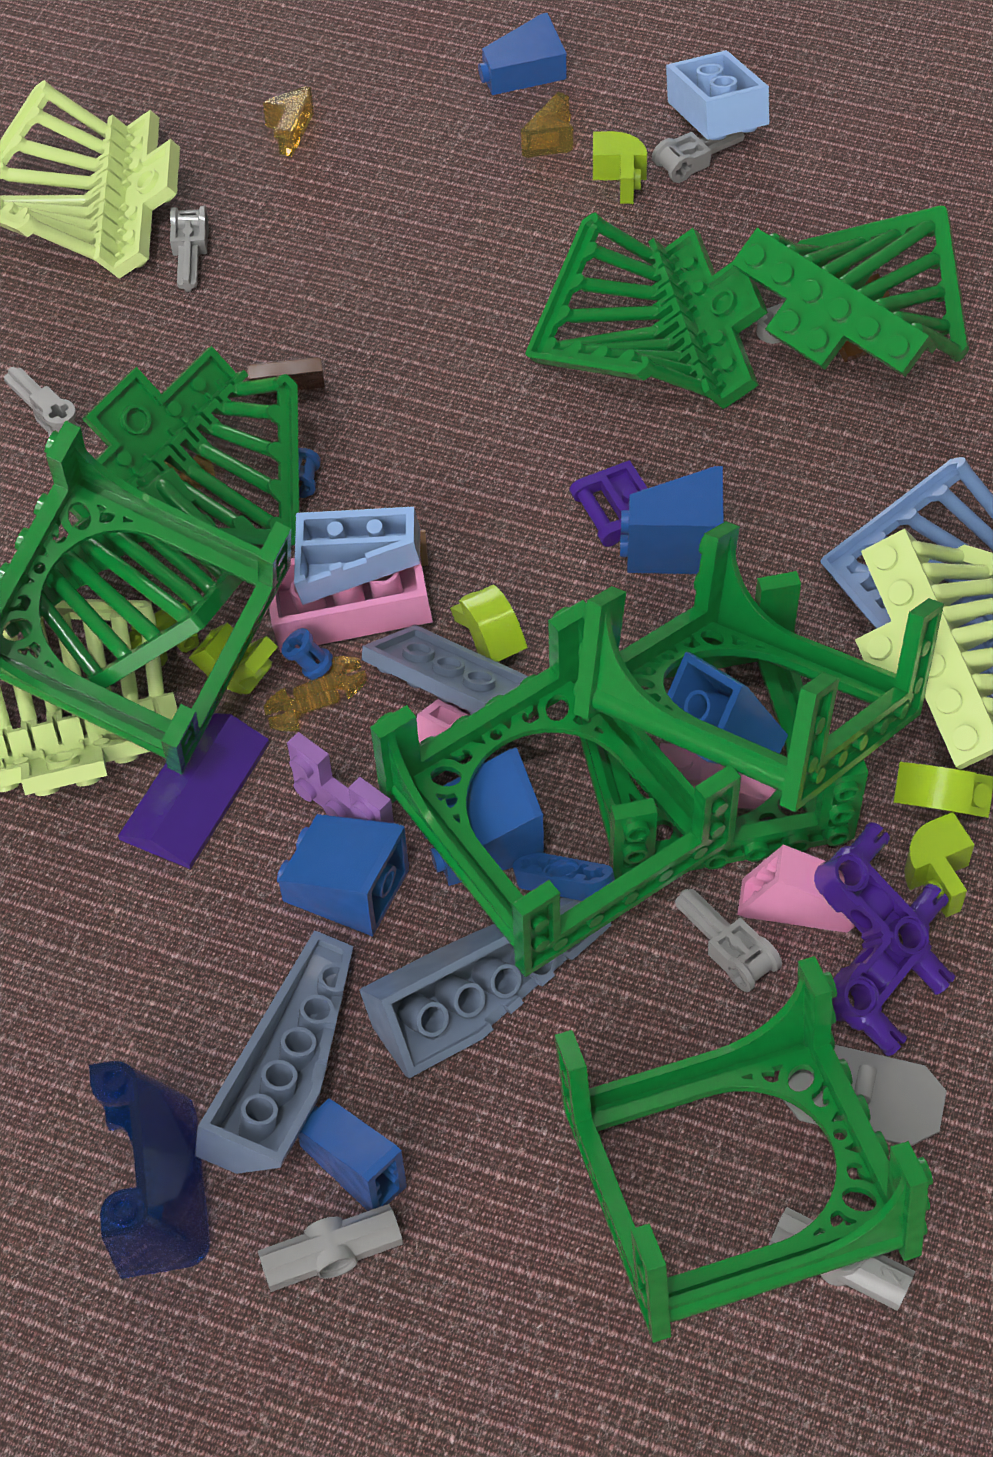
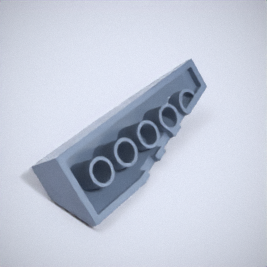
M564 897L560 898V915L581 901ZM611 922L527 977H524L515 965L513 946L497 926L493 924L441 947L362 987L359 991L373 1029L404 1075L411 1078L484 1039L494 1030L492 1028L494 1023L507 1012L512 1014L524 1003L522 999L538 985L543 987L555 976L553 971L567 959L573 960L612 924Z
M314 930L198 1125L196 1157L235 1174L281 1168L320 1097L353 946Z

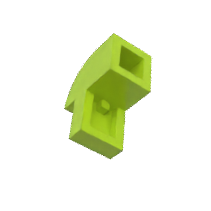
M615 131L593 132V180H620V204H633L634 190H640L641 180H646L647 150L645 145L638 138L627 133Z
M495 585L463 596L459 600L460 604L450 608L455 622L469 628L478 654L499 662L528 648L510 603Z
M228 622L211 630L189 657L208 677L234 629ZM268 636L249 645L227 687L228 690L238 694L251 693L272 667V661L269 657L278 646Z
M900 762L893 803L989 818L993 793V776L945 767Z
M954 812L934 819L917 830L910 844L904 870L909 890L922 885L925 887L927 884H933L942 890L936 897L937 899L941 894L945 893L949 901L941 909L945 917L961 912L967 890L955 871L969 866L975 845Z

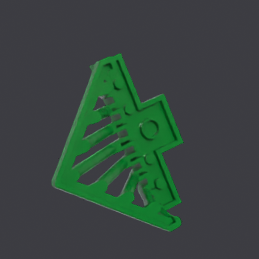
M936 206L800 240L798 244L777 233H770L768 235L759 228H756L731 263L735 269L785 300L765 330L824 370H826L847 340L904 377L907 376L925 350L933 354L935 349H938L949 355L955 362L961 361L970 350L950 215L945 206ZM935 235L937 245L931 253L865 285L874 271L924 237ZM868 258L867 260H865L864 262H862L861 264L847 272L850 269V267ZM940 267L942 280L937 285L882 298L887 290L930 268L938 269ZM945 300L946 314L942 318L899 311L903 308L931 301L942 302ZM950 333V339L943 336Z
M594 212L581 221L527 347L526 356L538 364L642 381L652 377L710 398L722 409H725L759 386L739 335L741 331L768 313L756 281L735 269L731 263L715 273L701 234L694 228H691L667 247H664L655 238L648 241L650 246L648 247L605 221L597 213ZM598 234H601L651 265L598 245L595 242ZM595 258L657 283L650 286L585 277L582 272L586 262ZM579 290L657 301L652 306L576 309L568 306L572 295ZM659 320L651 327L565 340L554 338L558 328L566 322L592 323Z
M210 346L162 393L137 367L133 368L82 418L108 446L95 459L135 488H139L136 481L150 470L155 468L159 473L169 469L170 467L164 462L166 461L264 528L256 529L246 517L235 514L182 480L196 498L191 503L229 527L219 529L254 546H263L277 521L291 528V546L295 545L296 513H299L298 385L289 375L282 374L277 377L242 382L248 376L247 372L242 370L236 373L222 356ZM277 392V404L272 405L235 402L229 399ZM212 414L271 420L278 426V442H270L222 424ZM199 431L271 457L278 463V479H271L212 446ZM183 447L270 494L279 503V517L272 516L201 468ZM74 505L70 509L78 520L90 516L89 511L82 505ZM98 507L100 516H102L105 509ZM204 514L216 526L211 517Z
M173 467L159 473L154 468L136 481L139 485L138 489L216 527L191 503L196 498ZM103 514L100 522L104 524L109 523L114 519V516ZM91 515L87 518H81L72 526L78 530H85L90 525ZM109 533L96 536L77 545L55 565L42 592L40 617L44 618L88 677L86 679L107 688L202 630L243 580L195 558L217 579L215 582L180 550L152 537L136 533ZM63 536L58 540L54 539L53 541L56 543H62L66 540V537ZM141 541L147 542L201 589L205 595L202 596L138 543ZM128 555L192 608L191 612L183 604L120 558V556ZM38 565V567L35 570V573H43L46 567L44 565ZM110 569L173 617L177 623L160 631L98 573ZM87 585L147 641L130 650L77 589ZM27 597L20 598L22 604L13 611H26L31 603L30 599ZM61 601H65L112 652L117 660L101 668L55 606ZM14 621L7 625L4 630L10 638H14L20 632L25 638L31 633L32 625L27 621ZM34 644L31 649L38 658L40 647ZM50 662L45 664L51 668H54Z

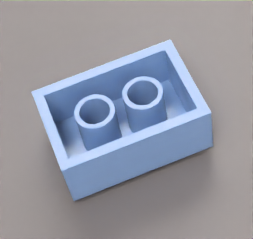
M727 50L666 65L668 103L707 140H721L729 134L753 132L757 127L769 125V86Z

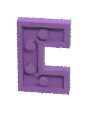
M300 732L287 742L290 756L289 764L294 778L293 786L304 800L308 802L315 801L323 807L325 813L329 816L394 823L390 798L361 777L348 788L332 777L329 754Z

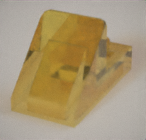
M307 86L273 97L263 103L266 126L274 129V138L278 140L279 153L282 155L293 156L314 114L311 87Z
M557 92L521 129L522 156L530 158L566 153L573 150V126L569 124L571 120L569 96Z

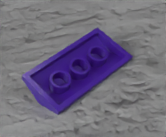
M214 713L183 774L181 775L167 768L165 763L119 833V840L191 870L269 746V739L232 714Z

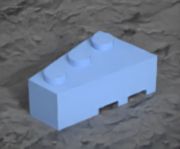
M414 507L296 513L294 585L302 605L420 564V526Z

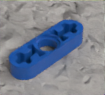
M532 853L522 856L512 864L519 888L532 891L550 880L560 892V897L579 901L585 900L615 880L613 869L609 865L546 853Z

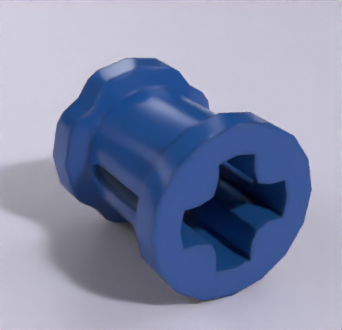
M298 448L299 480L302 481V485L299 487V498H306L313 495L316 490L314 476L320 467L321 459L313 450ZM303 459L306 460L305 466L301 465Z
M301 628L294 631L286 638L282 645L281 651L283 656L287 660H294L302 667V673L307 679L314 680L323 676L332 665L333 654L326 648H320L313 641V635L307 629Z

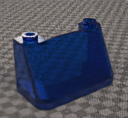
M110 1061L89 1065L90 1086L96 1100L103 1105L108 1130H118V1128L123 1130L129 1136L134 1153L136 1187L113 1192L105 1199L100 1212L102 1240L120 1279L183 1269L199 1264L209 1252L210 1236L202 1159L195 1156L198 1118L192 1100L185 1094L124 1062Z

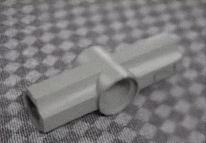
M390 1204L345 1220L337 1216L318 1220L309 1225L304 1230L303 1235L258 1250V1255L270 1292L317 1275L323 1279L340 1276L352 1270L357 1265L358 1260L403 1245V1241L393 1209Z
M786 1207L769 1245L799 1233L814 1220ZM879 1255L820 1275L823 1280L831 1285H847L898 1311L915 1271L884 1255Z

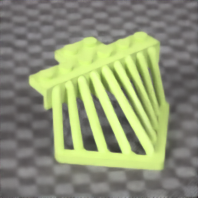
M42 81L34 87L0 140V179L8 182L89 191L84 195H0V227L26 237L35 234L97 261L120 279L135 268L142 267L149 260L152 211L163 203L170 202L177 194L180 146L169 139L157 148L160 117L151 110L128 126L113 114L108 117L107 123H105L53 88L49 83ZM49 100L105 139L101 140L44 112L43 108ZM38 123L102 155L93 158L26 140L24 137L30 128ZM20 151L24 154L95 173L91 176L9 168L6 165L13 154Z
M904 528L861 551L891 622L855 639L865 662L896 674L909 611L928 598L944 603L924 698H926L955 767L961 770L993 755V698L987 697L993 694V674H979L993 667V647L970 650L993 638V620L960 627L978 617L993 614V598L956 605L951 604L963 597L993 594V553L965 544L958 548H951L916 541ZM936 560L947 563H928V561ZM944 579L970 580L939 584Z
M85 599L103 620L111 621L114 632L132 650L127 621L103 599ZM128 600L156 626L151 601ZM61 601L55 606L72 630L71 619L82 620L65 601ZM40 617L43 634L48 643L43 617ZM83 622L88 652L98 665L104 668L107 664L103 643ZM5 630L3 631V636L6 639L12 641L18 640L17 635L14 638H10ZM141 635L143 644L147 640ZM59 640L63 664L82 677L80 666ZM160 656L145 664L148 697L139 700L135 671L120 679L122 696L170 720L173 719L177 711L174 693L164 692ZM15 686L13 688L21 718V728L12 729L0 687V792L13 790L19 786V783H22L25 795L35 793L37 796L53 794L60 787L74 783L77 786L92 785L98 782L100 777L107 776L106 762L115 760V763H127L137 759L139 754L150 752L72 714V716L64 717L61 708L46 701L44 702L47 722L38 723L32 694Z

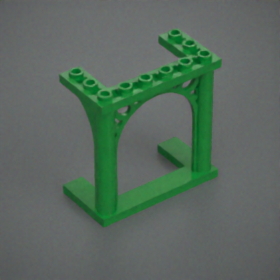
M65 420L59 432L55 430L51 433L44 452L47 454L46 458L54 484L49 494L43 493L39 497L34 508V515L36 517L30 528L24 527L19 533L14 546L17 551L11 562H4L0 567V679L165 758L167 768L182 775L291 566V528L276 521L262 549L142 492L112 473L86 450L81 428ZM74 505L84 506L91 515L90 525L85 530L74 528L69 521V511ZM98 507L105 509L104 515L114 516V519L106 524L100 522L101 516ZM62 525L68 536L64 542L56 543L53 541V538L59 537V527ZM118 532L149 536L255 586L192 709L180 704L173 719L170 720L79 676L67 668L51 650L41 626L40 603L42 592L51 571L60 559L71 549L86 540ZM38 565L46 567L45 571L41 574L35 573ZM27 597L30 599L31 603L26 611H13L22 604L20 598ZM21 620L31 623V633L21 640L12 641L3 636L5 627L14 621ZM34 644L40 647L38 658L34 657L29 651L27 655L19 653L29 649ZM50 662L54 668H51L45 664Z
M725 521L704 533L699 545V552L701 554L700 567L694 580V589L696 590L694 606L633 644H630L620 652L619 645L626 591L611 586L587 600L583 610V620L585 621L583 641L578 651L580 659L579 674L574 686V695L576 696L574 714L589 720L602 712L724 767L730 765L738 773L781 791L780 806L796 812L921 715L944 603L928 598L909 611L897 673L895 674L793 633L771 619L754 601L741 577L736 560L740 526ZM715 640L720 642L721 644L713 645L710 644V642ZM685 652H691L699 658L739 656L760 659L811 679L810 682L800 688L788 757L702 721L685 712L671 700L665 691L663 681L670 671L680 665ZM641 686L648 687L650 689L644 690ZM837 691L870 704L829 735Z
M797 571L757 578L755 602L776 623L793 633L795 631L801 581ZM715 640L710 642V644L713 645L721 644L720 642ZM739 656L701 658L717 669L751 662L758 663L776 720L788 734L784 743L786 757H788L800 688L804 686L801 676L767 661ZM679 666L670 671L665 678L675 677ZM578 716L577 720L575 721V723L579 725H584L588 723L587 721L582 720L580 716ZM579 737L610 848L609 866L612 867L616 880L681 838V832L662 810L655 805L654 798L646 799L631 780L628 771L610 752L590 740ZM864 759L802 806L805 813L786 816L778 808L782 792L776 789L772 796L762 805L736 818L733 843L690 871L702 868L719 869L728 863L744 860L751 862L760 861L774 853L782 845L803 852L811 847L826 844L838 846L855 839L868 777V769ZM765 817L773 818L771 820L759 821L760 819ZM665 824L672 828L673 834L670 839L656 841L658 825Z
M584 600L571 607L560 609L548 620V669L538 675L533 674L526 677L518 687L505 695L493 697L485 707L472 715L460 717L450 728L439 735L427 737L419 743L417 719L407 705L396 712L384 714L370 727L379 791L391 799V804L398 801L513 946L515 965L524 977L529 976L734 842L741 775L732 766H726L694 788L645 731L602 712L589 720L581 717L582 720L588 722L587 724L579 725L575 723L578 716L574 714L576 699L574 686L579 674L580 659L578 651L583 641L585 624L583 610L586 602ZM560 700L565 701L569 708L567 715L559 721L551 720L547 715V708ZM538 714L539 718L532 723L526 722ZM540 733L575 735L590 740L606 749L623 765L649 797L654 798L655 804L683 835L561 915L560 892L553 883L548 880L523 896L477 839L467 815L469 787L474 775L483 762L496 750L509 742ZM472 756L469 762L465 764L459 763L465 758ZM444 771L455 772L461 777L460 782L453 786H441L433 782L432 779ZM455 797L457 803L449 808L446 804V799Z
M815 956L798 961V980L794 993L775 1016L749 1035L724 1047L596 1087L589 1088L587 1066L573 1031L569 1030L555 1035L563 1110L653 1343L671 1337L670 1323L894 1250H899L903 1261L922 1256L923 1236L928 1234L925 1221L926 1211L930 1210L928 1186L933 1184L930 1168L924 1157L917 1158L909 1141L891 1146L890 1158L888 1160L889 1149L882 1132H874L869 1122L871 1115L867 1101L862 1094L856 1095L851 1085L853 1079L849 1065L844 1058L838 1059L834 1051L835 1041L831 1025L836 1023V1015L832 1006V998L837 997V989L829 971H822ZM798 1070H809L814 1076L810 1087L800 1092L792 1090L788 1084L790 1077ZM779 1071L778 1081L768 1082L764 1079L767 1076L775 1077V1072ZM738 1091L758 1092L783 1099L809 1115L826 1135L836 1162L834 1189L828 1203L819 1216L802 1231L785 1240L667 1278V1266L651 1225L648 1223L635 1227L598 1131L709 1096ZM821 1091L823 1093V1104L826 1105L828 1103L825 1107L815 1105L812 1100ZM837 1133H842L844 1139L838 1140L834 1137V1135ZM851 1168H857V1175L860 1179H851L847 1171ZM850 1192L862 1193L869 1196L876 1206L870 1211H857L845 1204L843 1196ZM839 1215L843 1221L833 1227L831 1219Z

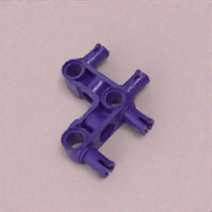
M869 822L851 846L840 848L830 860L823 862L817 867L814 874V882L817 890L823 895L828 904L837 913L842 912L862 933L861 938L864 940L862 943L863 950L849 966L841 968L834 977L837 997L832 998V1006L835 1011L836 1021H845L852 1029L857 1031L863 1030L882 1050L885 1056H891L901 1048L900 1044L905 1043L907 1036L901 1033L884 1015L882 1005L907 973L912 969L931 988L935 995L946 990L950 985L948 982H953L956 977L931 951L932 946L929 940V924L939 911L947 905L949 899L945 893L941 894L937 899L936 897L942 890L936 885L927 884L920 895L909 906L870 864L880 850L888 844L890 836L887 832H884L878 837L877 835L883 828L877 823ZM839 870H840V871L843 873V875H844V879H845V882H844V883H843L842 880L840 879ZM898 932L903 938V945L899 940ZM849 992L854 998V1007L849 1002Z

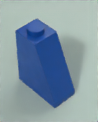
M548 13L538 15L482 48L483 63L478 64L479 76L482 83H487L492 95L566 79L567 53Z
M330 1098L320 1107L314 1106L298 1135L300 1147L367 1211L389 1204L407 1187L402 1150Z

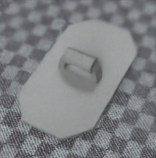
M835 1045L834 1051L838 1059L844 1058L849 1065L853 1079L851 1085L856 1095L862 1094L867 1101L871 1115L869 1122L874 1132L881 1131L888 1142L900 1144L909 1141L911 1146L940 1132L947 1091L925 1065ZM798 1070L790 1077L788 1084L792 1090L800 1092L810 1087L814 1076L809 1070ZM822 1091L812 1099L815 1105L819 1107L828 1105V1103L826 1105L823 1104ZM783 1100L799 1121L818 1125L804 1111Z

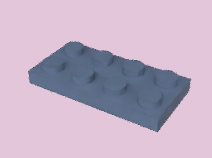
M417 625L363 645L362 660L377 667L380 672L392 674L405 680L408 685L426 690L436 695L443 702L453 703L468 710V713L471 715L485 707L493 697L505 695L518 687L528 677Z

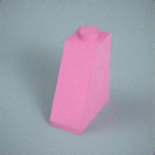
M782 845L742 879L737 913L739 916L845 933L856 927L842 912L837 913L817 890L814 874L817 867L825 862L822 859ZM839 870L840 879H841L842 882L844 883V882H845L844 875H843V873Z

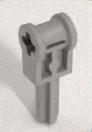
M690 132L675 139L668 138L661 141L655 147L652 153V161L659 167L663 166L668 171L669 178L673 182L680 183L685 181L691 174L709 167L711 154L743 141L745 135L743 132L726 135L721 140H707L705 137L699 139L693 132Z
M200 206L197 210H178L177 207H171L170 244L173 256L178 255L177 286L178 288L185 289V292H191L192 288H196L198 284L199 255L207 254L209 234L206 206Z
M10 367L8 369V373L4 376V381L33 409L36 421L48 432L49 437L53 431H60L65 420L80 427L74 420L76 409L72 402L61 399L48 386L41 388L22 368Z
M694 889L683 890L675 900L676 907L710 939L708 941V955L742 991L750 992L754 989L755 982L770 970L775 972L782 967V959L775 947L766 938L759 936L741 917L734 923L729 924Z

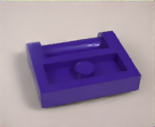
M629 460L576 480L570 486L569 491L575 501L581 502L598 530L597 536L602 545L610 547L620 541L621 534H627L621 533V510H629L630 494L647 489V486ZM602 491L619 520L610 522L593 495L594 492Z

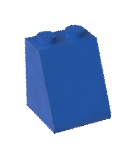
M714 466L630 494L629 510H621V533L627 534L620 535V557H627V573L697 574L699 572L701 560L699 545L704 533L724 523L723 466Z
M685 652L668 691V696L685 712L702 721L780 754L788 734L752 691L744 684L693 653ZM699 756V757H701L702 759L706 760V761L709 762V763H715V762H713V761H711V760H709V759H706V758H704V757H702V756Z
M509 749L479 767L470 784L467 796V815L471 828L482 846L502 870L513 868L512 864L514 861L522 856L532 853H544L543 813L518 749ZM458 777L443 786L456 785L460 782L461 777ZM455 797L446 799V804L449 808L457 803ZM431 848V858L436 872L444 871L449 886L461 883L436 849Z
M317 814L310 827H304L300 832L296 843V851L292 858L285 860L279 869L277 883L280 886L283 902L373 937L409 871L405 827L396 823Z

